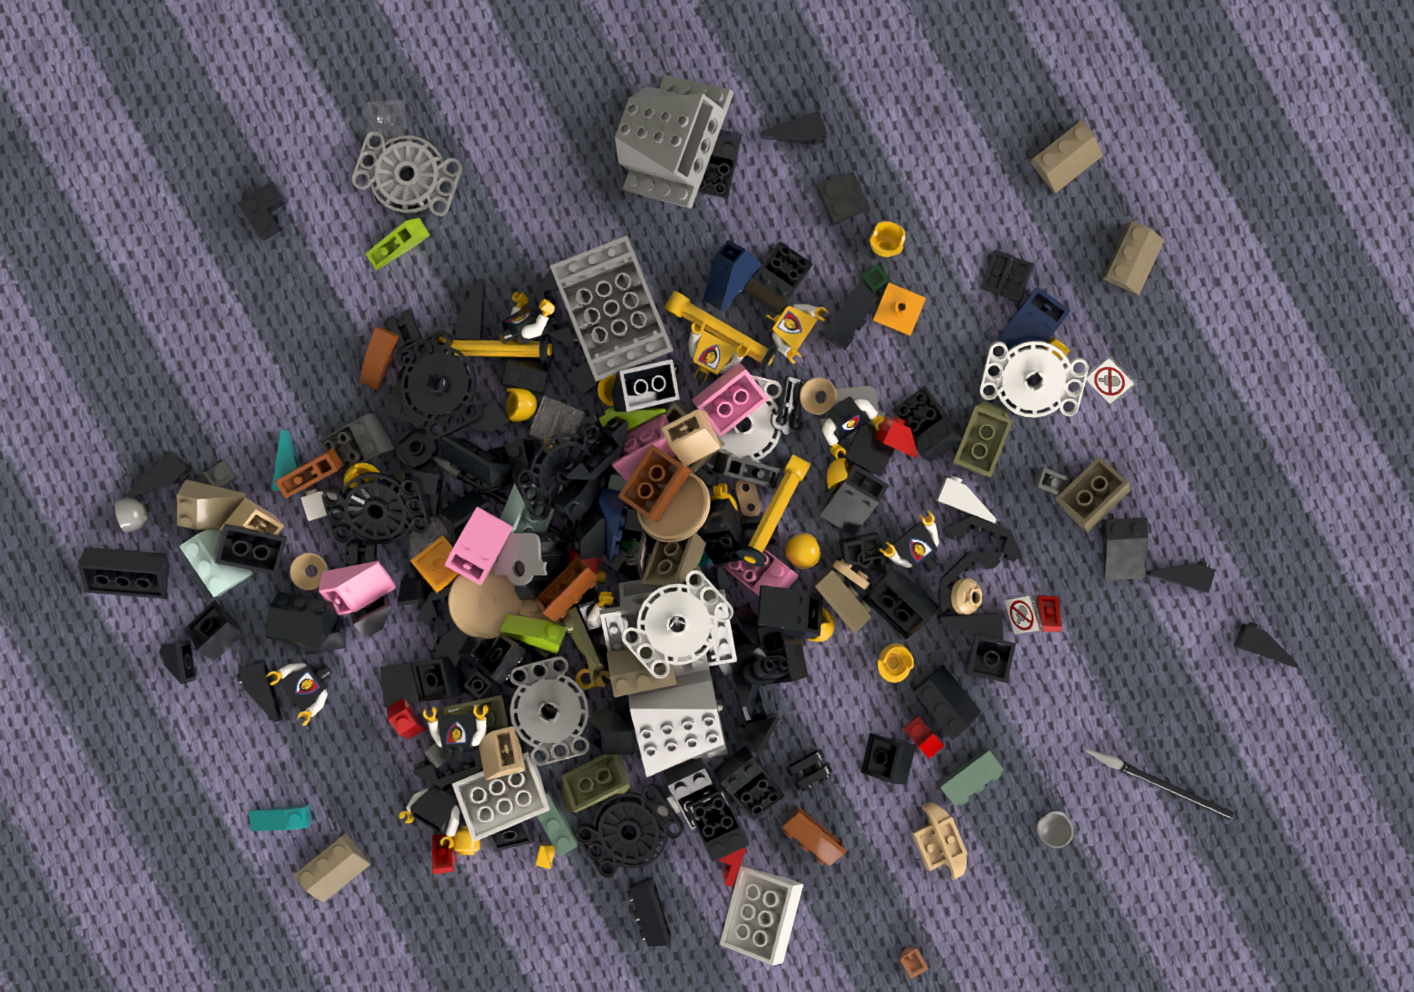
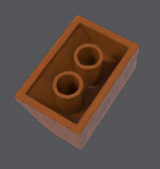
M651 445L618 497L647 518L659 522L692 469L658 447Z
M577 556L534 601L543 614L556 622L567 614L568 609L573 604L581 600L582 595L588 589L595 586L599 577Z
M798 806L792 810L782 823V828H784L782 832L790 839L795 837L800 841L798 845L806 852L812 851L815 854L814 858L822 865L824 863L829 866L847 852L844 844Z

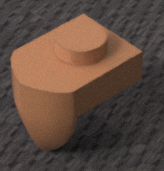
M908 947L903 950L900 955V962L910 979L928 970L918 949Z

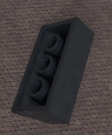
M84 548L78 568L86 593L166 599L169 573L167 554L119 549Z

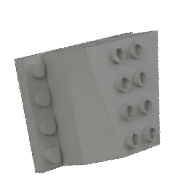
M664 75L659 89L646 86L631 96L615 135L618 163L629 170L622 189L633 194L691 209L734 92L722 87Z
M627 236L550 266L596 382L617 374L619 370L632 368L673 352Z
M698 574L691 575L689 579L692 586H698L702 581L701 576ZM642 579L619 583L620 607L599 610L608 653L628 649L622 640L624 630L630 627L637 628L638 615L643 602L651 593L661 587L643 586L641 584ZM669 588L663 591L666 594L676 592L677 589ZM682 588V592L687 593V588ZM725 589L718 590V592L726 599ZM705 592L703 595L704 600L707 602L714 601L716 598L715 592ZM660 593L653 596L648 603L652 604L661 596ZM645 606L641 620H645L649 609L647 606ZM719 607L717 611L719 617H728V607ZM675 616L671 619L670 628L673 632L678 633L684 630L686 625L684 618ZM710 618L711 624H715L714 619ZM718 620L716 639L706 653L709 666L737 662L730 620L724 622ZM641 625V630H645V625ZM711 628L709 637L707 639L709 643L714 634V629ZM629 631L626 634V640L629 643L637 641L638 635L635 631Z
M705 648L699 649L697 652H695V655L698 656L699 654H701L705 650ZM706 654L694 662L674 665L677 685L629 694L630 712L646 777L674 765L682 764L692 758L707 759L728 754ZM691 655L678 657V662L690 660L692 657Z

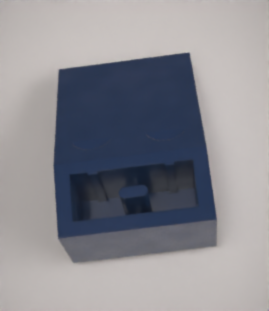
M727 240L714 257L703 300L723 312L731 305L735 296L744 289L745 284L757 273L758 268L762 264L745 248Z
M1036 287L1031 291L997 339L1010 348L1028 341L1047 342L1071 310L1039 287ZM1029 345V346H1024V347L1019 348V349H1017V350L1019 351V350H1021V349L1028 348V347H1030L1031 345ZM1035 345V347L1042 348L1043 345Z
M602 488L598 510L605 518V556L608 563L612 564L613 557L618 556L620 544H617V542L622 540L623 530L620 527H625L626 515H623V513H627L628 504L618 497L621 491Z

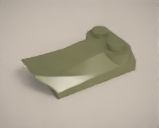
M986 401L977 406L975 405L963 433V440L960 441L952 463L978 475L991 478L1013 423V420L1007 414V410Z
M574 607L568 610L560 622L563 627L567 628V633L571 634L578 648L586 656L590 679L595 683L600 671L605 669L606 666L591 631L587 630L581 611Z
M504 694L445 706L439 714H474L473 710L477 705H479V711L483 713V707L486 705L488 707V712L484 715L486 717V735L492 731L511 727V719Z
M603 754L561 776L563 781L561 796L567 812L576 813L614 794H624L631 787L630 778L619 754Z

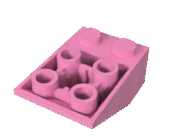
M476 507L453 547L445 566L481 585L488 577L513 526Z
M764 549L763 554L766 556L767 561L764 562L763 567L753 566L743 560L725 563L723 568L758 596L760 585L789 589L799 576L766 549Z
M375 561L324 571L318 591L326 601L333 602L337 614L342 615L357 612L394 590L396 584L381 564Z

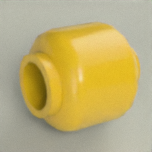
M461 826V830H457L454 836L453 849L458 852V855H475V852L480 850V840L473 842L468 827Z

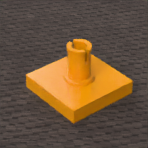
M888 283L873 321L911 336L926 298Z
M443 535L411 560L413 566L436 593L460 575L445 566L453 547Z

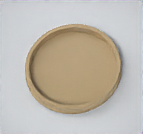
M690 472L659 522L651 520L637 511L640 524L649 536L658 541L678 542L689 538L703 526L710 510L708 488L698 476Z
M494 566L481 585L460 574L453 582L448 597L449 612L457 627L471 637H482L483 639L497 638L500 635V630L507 614L520 616L524 600H519L515 592V585L508 579L507 575H494Z

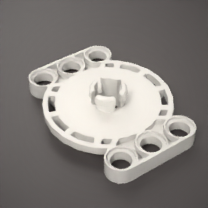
M996 341L990 345L980 383V394L986 400H992L999 396L1002 403L1009 410L1024 417L1046 416L1055 412L1058 408H1060L1065 416H1073L1079 409L1089 366L1081 357H1076L1069 362L1060 349L1043 341L1023 342L1014 346L1009 351L1003 342ZM1029 345H1031V346L1028 347V348H1024V349H1021V350H1019V351L1017 350V349L1022 348V347H1024V346H1029ZM1035 345H1043L1048 348L1035 347ZM1002 346L1004 353L1001 356H995L993 354L994 347ZM1055 350L1063 358L1059 359L1052 351ZM1082 362L1085 365L1084 370L1079 373L1073 370L1075 363ZM990 366H998L999 373L995 376L989 375L988 369ZM1037 372L1041 376V381L1037 385H1029L1026 378ZM1071 382L1079 383L1080 386L1076 392L1068 390V385ZM992 385L995 388L992 395H985L983 393L985 386ZM1009 399L1016 405L1015 408L1010 406L1005 400ZM1065 402H1073L1075 404L1072 411H1065L1063 409ZM1050 407L1047 411L1037 413V410ZM1020 409L1032 410V413H1025L1020 411Z
M751 375L768 397L766 402L770 401L772 405L768 406L765 402L746 417L751 422L749 431L742 433L735 425L721 437L716 431L715 434L725 443L719 452L760 463L758 460L764 458L773 450L781 435L780 430H778L776 439L772 438L774 428L770 424V417L773 414L772 409L775 408L776 413L778 412V407L773 399L780 396L782 388L776 381ZM771 384L778 387V394L775 396L767 393V387ZM769 442L773 443L770 449L763 454L762 449H764ZM758 453L760 456L755 458L753 454ZM709 462L706 463L708 467L713 469L714 465H711Z
M694 570L686 576V585L670 584L651 593L643 602L639 611L637 628L630 627L625 629L622 634V640L655 678H664L669 674V664H688L698 660L708 652L717 636L718 620L723 622L730 620L733 616V608L700 571ZM698 574L701 576L702 581L700 585L692 586L689 579L691 575ZM678 587L676 592H669L665 594L663 591L669 588ZM682 588H687V593L682 592ZM713 590L716 594L715 600L712 602L705 601L703 597L705 591ZM660 593L661 596L652 604L648 603L653 596ZM645 606H647L649 609L645 620H641ZM727 606L730 609L729 616L726 618L719 617L717 612L719 607ZM675 616H680L685 620L686 625L682 632L676 633L670 628V621ZM710 618L714 619L715 624H711ZM641 625H645V630H641ZM711 628L714 629V634L709 643L707 639L709 637ZM629 631L637 633L638 639L636 642L629 643L626 640V634ZM703 645H706L707 648L696 656L695 652L701 649ZM643 647H649L652 650V656L649 659H643L640 656V650ZM689 655L692 657L690 660L678 662V657ZM668 656L673 657V661H669ZM657 663L665 664L666 672L663 675L655 673L654 666Z

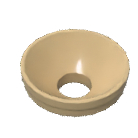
M812 378L803 385L800 392V401L804 409L809 413L815 415L825 414L835 406L837 391L834 385L827 379ZM819 392H825L827 395L824 403H818L816 400V395Z
M305 553L293 561L290 568V576L294 584L299 588L314 590L319 588L322 573L328 571V567L324 559L319 555ZM314 565L317 568L316 576H307V566Z
M961 578L954 584L951 592V602L954 610L960 615H970L978 609L982 603V591L976 581L969 578ZM973 592H975V601H974V602L972 601V594H973Z

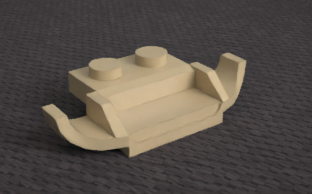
M932 802L921 805L929 817V820H927L928 825L912 832V836L926 869L931 871L945 864L950 867L952 880L963 876L967 865L966 855L968 854L953 818L944 809Z

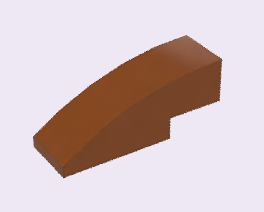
M375 327L363 362L360 377L361 383L379 391L394 356L392 352L399 335L383 327Z

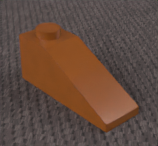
M331 447L275 480V483L284 497L288 498L338 471L343 463L334 448Z

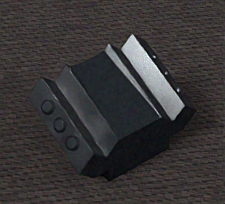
M526 532L535 533L540 538L541 559L543 562H547V575H534L528 584L523 586L515 585V592L519 600H535L567 567L568 557L571 555L566 547L572 542L567 532ZM517 561L515 564V571L519 576H522L525 572V566L521 561Z

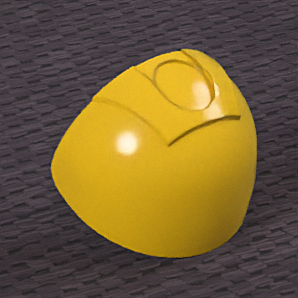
M845 458L836 459L830 464L827 471L828 489H835L838 482L847 478L846 468L849 463Z

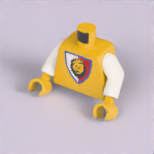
M793 304L792 306H787L783 313L780 312L777 315L770 310L766 317L776 323L771 331L773 332L772 339L777 350L785 355L792 364H795V361L792 359L793 356L798 355L801 358L797 350L817 320L826 321V319L821 317L822 313H829L824 307H815L809 304Z
M697 319L693 321L688 347L689 356L693 359L692 363L699 366L694 375L698 380L705 382L710 372L716 376L719 373L725 374L741 362L750 352V347L747 351L741 349L744 343H741L736 348L704 331L705 322H703L702 327H698L695 324Z

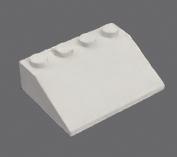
M529 752L523 754L526 771L490 780H485L484 772L481 771L452 784L473 842L550 810L537 766L532 762Z
M740 866L720 945L772 966L783 963L803 884L785 877Z

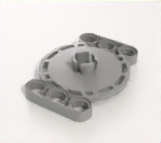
M373 131L367 134L352 176V183L360 190H366L371 187L377 199L395 212L405 214L417 213L430 207L434 215L441 217L447 214L462 173V166L455 158H449L444 161L438 150L431 143L420 137L410 135L398 136L385 142L384 137L380 133ZM374 136L380 137L381 140L377 147L370 145V139ZM400 140H407L406 142L394 143ZM412 140L420 141L424 143V145L421 146L417 143H413ZM430 147L434 150L438 157H433L428 148ZM368 155L373 156L374 163L371 166H365L363 164L364 157ZM453 162L458 165L457 172L449 173L447 171L449 163ZM410 167L413 168L414 177L410 181H403L400 172ZM359 175L367 176V183L363 186L357 184L356 180ZM443 182L451 184V190L447 193H443L440 190ZM381 191L387 198L386 202L381 199L377 192ZM437 201H442L445 204L442 212L434 210V204ZM391 203L401 205L403 209L391 206ZM418 204H420L421 206L416 209H408V206H415Z
M563 656L517 666L511 671L510 675L511 682L519 686L511 701V721L520 738L535 747L531 752V760L538 766L583 755L590 746L589 740L581 735L588 721V700L580 685L571 677L564 675L569 668V662ZM556 660L564 661L565 669L562 671L555 670L554 662ZM536 665H542L545 668L543 676L535 675L534 667ZM517 670H522L525 673V679L521 682L516 681L514 678V672ZM569 681L576 686L579 692H576L574 688L568 684ZM522 687L526 688L524 692L520 691ZM519 695L521 698L518 708H514L516 697ZM581 695L585 703V709L582 708L581 700L579 698V696ZM547 703L557 708V714L553 718H547L542 712L543 706ZM514 713H518L519 726L516 724ZM582 713H585L584 723L581 727L579 722ZM521 729L531 737L530 740L522 734ZM537 740L540 741V743L536 744L534 743V741ZM583 740L586 743V748L583 751L576 750L574 747L575 741ZM563 745L566 748L565 755H556L554 752L555 747ZM537 750L544 751L546 759L537 761L534 756Z

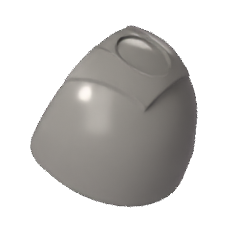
M128 497L116 500L115 502L116 517L125 533L137 531L147 522V508L141 500Z
M1060 811L1046 814L1037 824L1039 837L1050 847L1062 848L1069 844L1073 838V825L1069 818Z

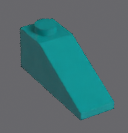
M281 429L272 484V490L280 491L275 480L300 466L288 430Z
M310 804L249 811L251 831L302 829L312 824Z

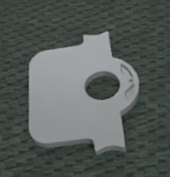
M861 386L836 389V404L849 396L854 400L865 399L878 412L877 415L885 418V412H879L877 392L873 387ZM825 417L824 419H820L822 428L824 426L825 421L827 420V417ZM870 419L871 421H869L868 423L873 425V419ZM857 430L849 436H847L846 438L854 439L853 437L855 436Z
M510 533L498 556L497 562L494 563V575H507L508 579L517 586L528 584L534 575H547V562H543L541 559L539 536L535 533ZM517 561H521L525 566V572L522 576H519L515 571Z

